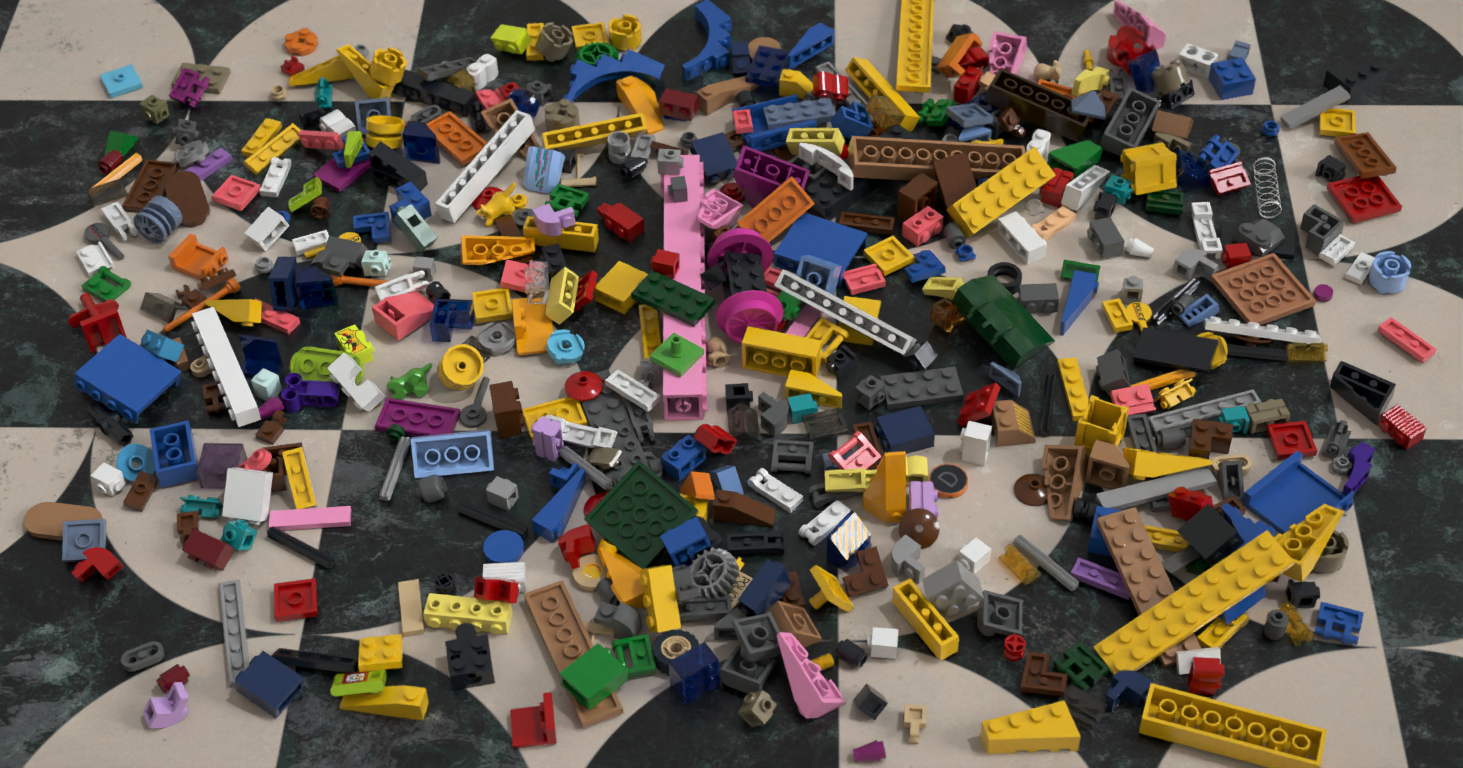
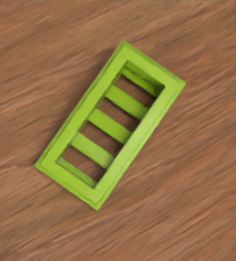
M348 131L344 150L347 168H351L363 146V138L360 131Z

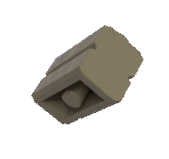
M1269 399L1263 403H1250L1245 406L1250 419L1248 427L1250 434L1266 431L1267 425L1289 423L1290 412L1285 407L1282 399Z

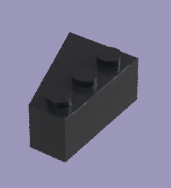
M380 141L368 153L373 180L395 189L411 181L420 192L427 186L426 171Z
M1340 361L1332 375L1330 388L1377 425L1380 415L1384 413L1393 397L1396 384L1344 361Z

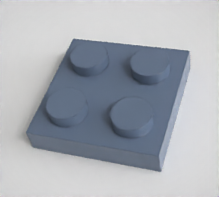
M976 103L946 107L945 112L963 128H970L976 125L985 126V124L993 123L994 118Z
M105 519L63 521L62 561L64 563L85 561L87 557L82 552L89 548L101 547L106 549Z

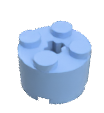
M1392 251L1381 252L1373 260L1369 273V282L1377 289L1379 294L1384 295L1403 291L1410 274L1411 263L1402 254L1400 257Z

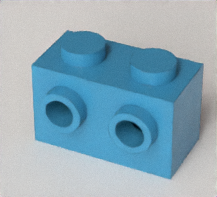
M148 329L142 336L140 344L142 348L164 361L169 359L174 362L178 361L184 347L183 344Z

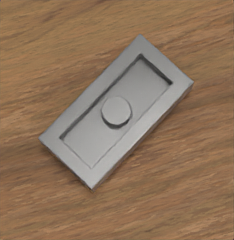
M638 133L631 159L641 157L645 163H648L653 149L650 146L651 142L655 141V135Z

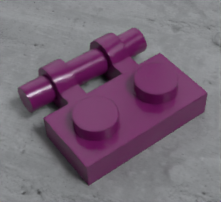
M184 67L168 96L183 104L190 99L189 106L195 108L197 103H200L203 92L208 89L210 79L204 76L203 80L200 81L199 78L201 76L199 73ZM197 86L198 89L196 90L195 94H193L192 91L194 87Z

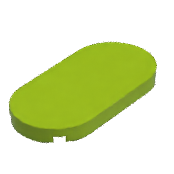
M304 347L292 356L290 371L291 373H299L302 376V380L335 382L330 377L332 373L328 370V367L343 353H346L362 369L355 378V384L358 386L364 376V365L359 357L349 352Z

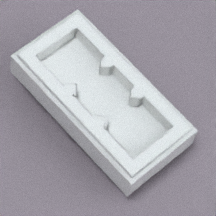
M327 230L292 239L297 256L326 246L329 235Z
M1340 234L1320 252L1318 258L1335 266L1355 247V242Z
M1361 252L1347 271L1345 278L1362 285L1369 276L1375 257Z
M1218 647L1176 652L1177 673L1179 675L1189 673L1193 657L1220 658L1221 664L1220 648Z

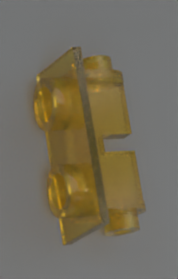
M1292 342V344L1286 346L1288 361L1327 362L1325 352L1328 351V345L1324 344V342L1310 343V346H1307V343Z
M1008 544L1004 550L1006 552L999 559L1024 585L1041 576L1036 567L1016 549L1015 545Z
M1286 600L1279 610L1288 615L1289 622L1286 631L1297 646L1304 640L1307 642L1313 640L1314 632L1310 630L1306 623L1302 622L1303 618L1298 613L1296 606H1292Z

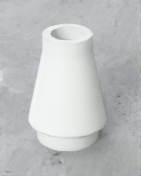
M1135 237V239L1130 238L1125 251L1129 252V255L1151 258L1154 248Z

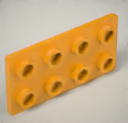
M548 295L512 300L517 353L519 356L547 353V341L553 333L552 320L545 315Z

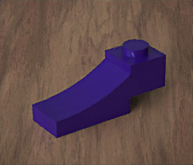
M1362 441L1357 447L1353 446L1348 453L1349 462H1352L1351 476L1345 483L1342 491L1346 496L1352 491L1356 492L1367 480L1371 471L1372 464L1370 463L1372 462L1375 449Z

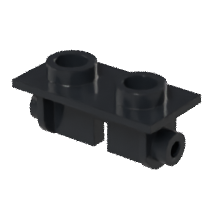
M1190 79L1187 85L1182 83L1179 86L1180 89L1163 95L1162 102L1170 104V109H1173L1194 96L1192 79Z
M475 101L472 105V110H469L472 130L475 133L489 132V127L481 115L483 111L482 104L478 101Z

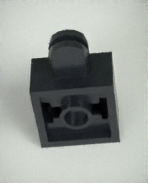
M460 624L456 628V640L445 641L452 690L494 684L495 679L488 634L477 636L473 624Z

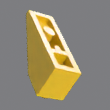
M241 299L206 300L205 302L206 305L214 307L216 311L230 320L242 323V326L253 327V323H261L262 301Z
M790 370L785 384V399L810 393L812 400H816L817 405L836 409L842 408V393L810 373Z

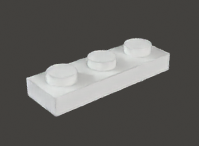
M619 369L605 379L607 387L647 412L661 401L659 394Z

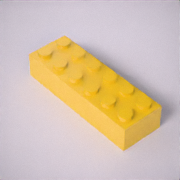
M1033 147L946 210L953 220L960 225L963 234L968 239L1056 175L1036 147Z

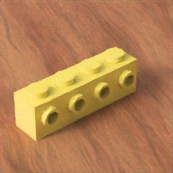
M429 593L423 615L426 626L433 628L443 627L456 630L460 624L470 623L473 624L476 632L508 634L513 612L511 603L499 600H481L478 598Z

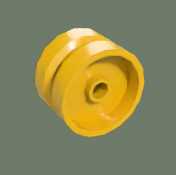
M383 115L366 118V129L369 130L366 133V144L368 146L375 147L380 141L392 149L403 146L404 136L401 134L404 131L403 119Z
M466 344L455 345L449 348L439 360L437 367L438 377L442 384L449 389L456 391L466 390L482 375L484 369L483 358L479 351L472 346Z

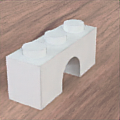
M343 353L328 367V370L332 373L330 377L337 384L341 383L343 386L341 388L348 397H353L355 400L353 403L359 410L364 409L370 412L386 397L375 383L368 379L363 384L356 386L355 378L362 369L348 354Z

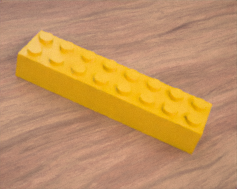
M1151 683L1139 733L1267 768H1320L1327 729Z

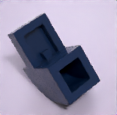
M748 41L731 42L733 75L750 73Z
M1132 670L1116 673L1112 676L1110 688L1105 694V708L1112 712L1124 698L1135 706L1140 707L1147 699L1150 684L1153 681L1143 674Z

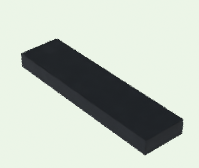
M278 648L271 655L284 665L352 674L358 668L359 659Z

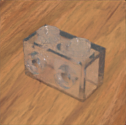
M530 260L528 268L525 267L524 279H527V282H525L527 303L546 304L549 294L548 262Z

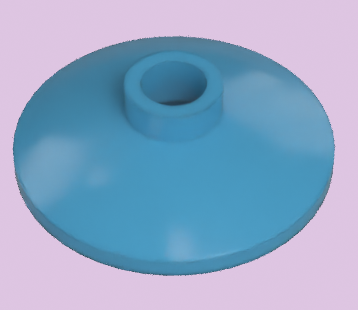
M142 444L127 445L117 456V469L122 471L124 478L131 482L135 481L140 471L153 475L155 472L153 452ZM132 462H136L138 467L134 468Z

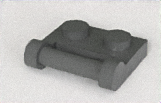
M774 439L771 472L781 470L811 474L813 442ZM778 460L803 461L806 463H779Z

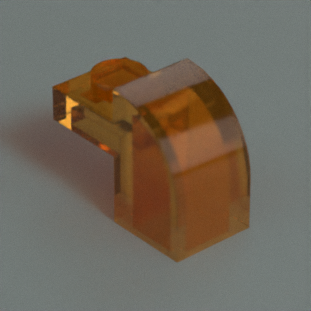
M946 298L934 303L930 312V321L947 333L952 332L954 325L965 320V318L958 311L959 307Z

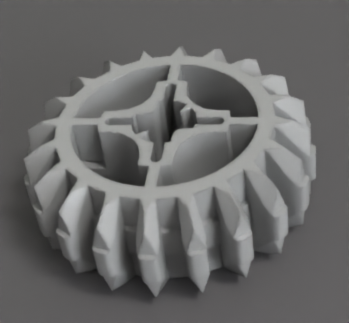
M711 548L709 552L704 550L703 555L697 554L698 558L691 560L692 566H688L691 572L692 583L700 591V596L695 598L706 597V599L715 597L719 599L722 595L727 596V592L733 590V584H738L736 578L740 576L738 572L740 568L736 559L728 551L720 548L717 550Z

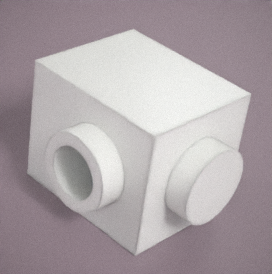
M104 462L90 475L95 488L100 493H106L112 497L126 485L122 471Z
M975 538L969 544H964L960 548L958 561L970 572L976 574L990 562L991 548L978 538Z
M873 627L872 636L868 635L867 648H871V657L896 659L898 629Z

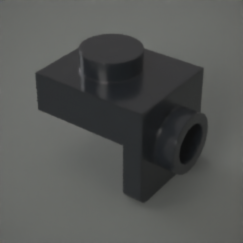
M953 24L946 39L952 44L957 36L973 32L971 27L966 24Z

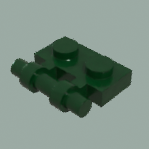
M1080 641L1064 652L1063 657L1066 659L1064 663L1059 658L1053 662L1057 672L1067 674L1071 685L1076 689L1079 688L1083 693L1089 689V686L1084 681L1088 679L1094 685L1109 674L1110 670L1107 665ZM1075 667L1080 673L1076 675L1071 668Z

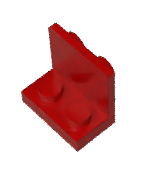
M552 692L543 693L544 702H539L540 706L510 710L513 748L557 743Z

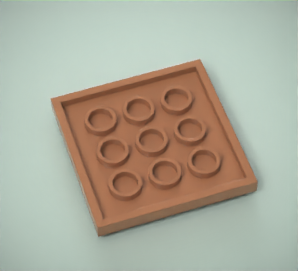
M1275 253L1211 275V282L1247 324L1248 322H1256L1261 326L1313 307L1316 303L1312 295Z

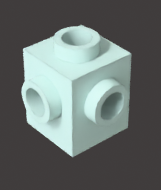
M365 251L361 261L364 275L386 276L388 269L391 268V259L388 258L387 251Z

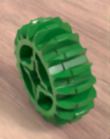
M591 41V44L585 43V46H580V49L576 50L574 61L576 64L579 59L594 66L597 59H601L603 54L618 61L619 54L611 44L599 43L598 41L593 43Z

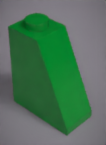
M1090 140L1052 150L1048 153L1047 164L1052 169L1059 168L1063 171L1073 172L1074 180L1101 160L1102 147Z

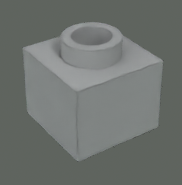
M416 256L413 272L422 270L425 273V276L418 280L433 281L436 273L434 258Z

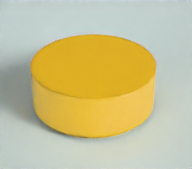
M606 539L600 540L598 547L609 552H618V548Z

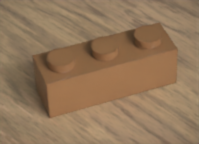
M180 337L172 339L182 344ZM183 348L178 361L173 362L175 368H178L180 371L191 369Z

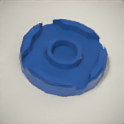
M500 530L486 538L483 552L486 560L490 563L517 562L524 554V543L521 536L516 532Z

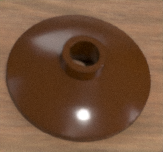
M1233 334L1237 339L1245 342V346L1256 347L1257 344L1269 343L1272 340L1269 338Z
M1040 474L1021 476L1014 485V493L1018 500L1029 506L1047 504L1048 494L1044 481L1045 476Z
M915 508L906 512L899 523L900 537L902 538L906 534L921 545V549L931 546L938 538L939 522L936 516L929 510ZM921 524L923 531L917 532L916 525Z

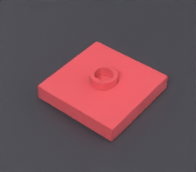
M230 175L211 198L213 202L242 211L257 195L261 186L260 184Z
M506 259L500 287L536 295L542 267Z

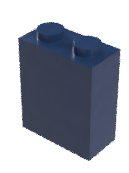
M724 132L691 142V155H700V162H703L705 185L710 183L716 184L726 178H734L737 160Z
M277 257L271 271L269 284L273 311H292L300 291L296 257Z
M921 406L877 417L874 431L876 436L881 439L884 452L905 451L908 454L934 447L935 433Z
M767 559L738 598V601L749 615L765 614L776 601H780L791 586L792 582L788 577L789 574L778 561L773 563Z
M262 651L258 656L256 655L252 658L245 671L238 673L235 678L236 692L277 719L304 689V678L265 651Z

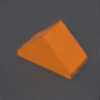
M691 471L680 488V493L694 498L714 500L715 495L710 474Z

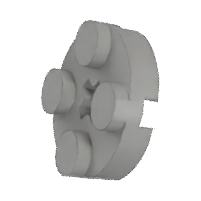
M193 141L185 144L183 150H176L174 158L180 167H185L195 161H204L209 148L205 141L204 144L202 141Z
M491 322L483 326L479 331L478 339L481 349L491 353L492 356H500L516 345L515 330L508 323L496 324V322Z

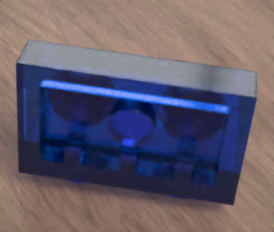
M1152 50L1128 61L1136 90L1142 93L1155 91L1151 73L1154 72V68L1161 64L1157 51Z
M1178 148L1174 152L1176 154L1177 187L1187 177L1209 187L1211 181L1206 161L1200 162L1198 157L1192 155L1189 151Z
M241 335L239 339L245 358L240 368L244 377L253 378L263 368L279 375L283 362L277 340Z

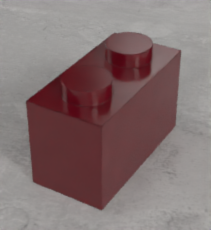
M666 88L659 100V114L692 121L699 109L698 95Z
M193 528L182 551L188 554V559L196 563L201 560L204 562L203 565L211 570H215V568L224 570L234 548Z

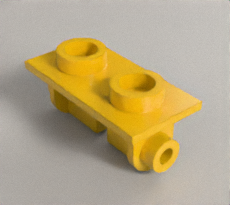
M1191 378L1187 381L1182 379L1173 385L1174 388L1169 389L1167 387L1158 393L1160 396L1154 401L1160 400V405L1163 409H1170L1180 403L1177 396L1181 402L1193 397L1196 390L1193 386L1189 385L1193 379Z

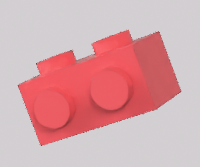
M927 206L903 222L902 236L918 247L943 230V216Z

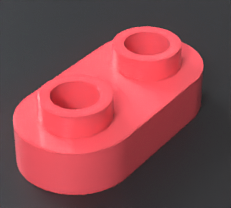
M264 448L256 450L238 468L262 471L269 465L272 455Z

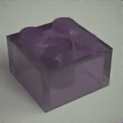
M204 443L196 472L202 489H225L227 469L238 468L240 464L247 460L243 443Z

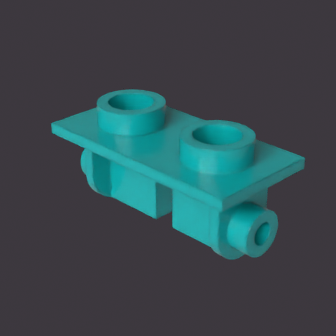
M324 77L318 80V86L315 88V102L317 101L319 108L323 107V109L332 108L333 85H328V81Z
M195 495L180 497L184 502V505L180 507V513L197 511L199 514V511L202 510L201 517L216 519L221 516V509L219 507L223 508V504L218 498L207 497L206 500L200 499V497Z

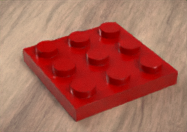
M1355 176L1328 183L1326 188L1352 224L1397 213L1402 209V205L1379 176L1368 179Z

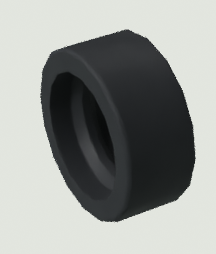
M1009 262L996 263L989 268L987 276L994 275L997 277L1006 275L1012 277L1015 281L1001 284L1012 295L1019 291V285L1022 282L1020 268Z

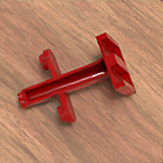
M85 293L80 296L84 309L71 314L68 323L71 327H79L81 325L91 353L95 352V347L103 344L107 346L119 334L127 338L117 311L119 309L117 301L109 299L106 302L95 304L90 294Z

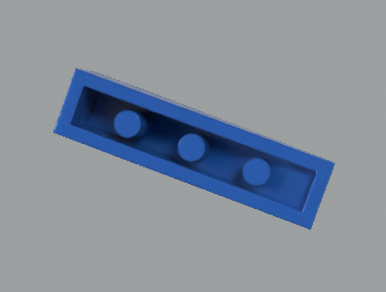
M821 22L811 27L788 54L787 69L790 70L834 45L835 31Z
M1074 271L1061 322L1060 335L1063 336L1090 303L1093 293H1097L1099 282H1096L1097 274Z
M581 468L532 519L534 533L551 543L563 535L585 486V469Z

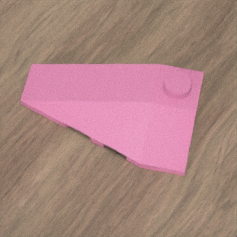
M1118 0L1114 2L1113 15L1123 26H1131L1142 32L1145 36L1141 39L1149 47L1152 44L1156 49L1164 47L1166 34L1156 23Z
M994 31L989 44L990 72L996 75L998 70L1002 68L1017 75L1028 48L1026 37Z
M712 189L706 193L696 220L711 229H718L725 224L730 228L737 223L744 205L716 189Z
M779 632L777 639L799 712L805 718H818L844 705L846 701L831 679L827 682L819 672L822 670L818 664L815 665L807 658L808 652L792 633Z

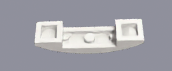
M808 143L799 144L800 159L811 166L817 162L836 174L839 184L850 191L853 189V173L840 157L816 145Z
M1210 202L1191 203L1194 231L1200 249L1207 252V254L1222 253L1223 249L1220 238H1217L1212 222L1213 213Z
M546 415V418H549L550 421L555 420L561 423L563 441L591 449L599 447L612 448L618 433L615 430L602 427L598 429L567 422L564 418Z

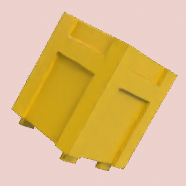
M1163 142L1122 150L1123 155H1120L1121 162H1123L1124 174H1121V178L1132 181L1131 189H1133L1132 191L1136 195L1177 188L1176 154L1166 148Z
M1091 395L1088 407L1083 417H1080L1078 421L1074 446H1083L1089 455L1096 440L1116 445L1118 448L1124 439L1129 407L1118 406Z

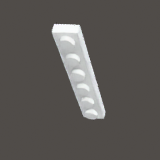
M1211 316L1210 319L1205 318L1203 324L1205 330L1320 346L1321 337L1313 330L1299 332L1297 331L1298 329L1286 327L1285 330L1278 329V326L1268 324L1267 327L1259 326V323L1256 322L1243 324L1235 319H1229L1228 322L1221 321V318Z

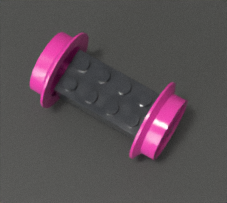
M736 228L722 233L715 240L707 256L709 269L723 260L725 262L721 266L727 277V280L722 283L725 300L717 309L716 323L720 330L727 334L732 341L742 344L748 326L776 331L783 318V306L779 299L767 293L764 272L772 263L773 250L769 242L754 230Z

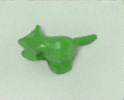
M432 363L422 368L410 369L399 378L391 376V381L387 383V387L390 392L394 393L392 399L402 400L407 394L412 392L417 397L424 396L429 390L425 374L430 371Z

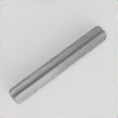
M402 436L399 439L379 494L382 501H389L391 499L411 443L409 437Z
M563 446V448L559 449L562 458L572 465L574 463L578 464L579 470L581 468L585 469V475L603 489L607 490L609 487H612V480L570 448Z
M1018 535L1014 539L1015 546L1070 591L1078 588V580L1025 537Z

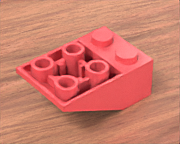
M418 291L386 297L372 307L375 323L398 341L441 312L439 307Z

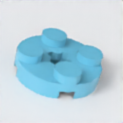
M557 330L548 338L546 350L556 364H571L581 360L585 345L579 335L570 334L569 330Z

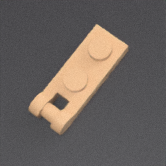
M1062 206L1038 224H1033L1031 228H1034L1036 233L1047 241L1075 221L1076 214Z

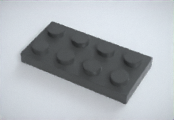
M955 367L880 376V380L885 384L887 410L963 400V391Z

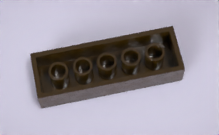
M1002 68L998 70L989 85L984 102L1002 110L1012 107L1016 115L1023 120H1028L1078 143L1091 119L1089 116L1071 113V98Z

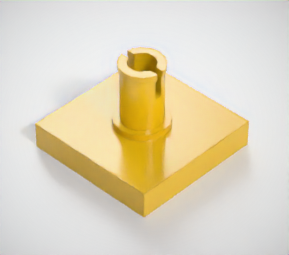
M817 565L810 569L821 588L816 595L809 599L815 609L818 610L827 601L848 613L855 608L834 575Z

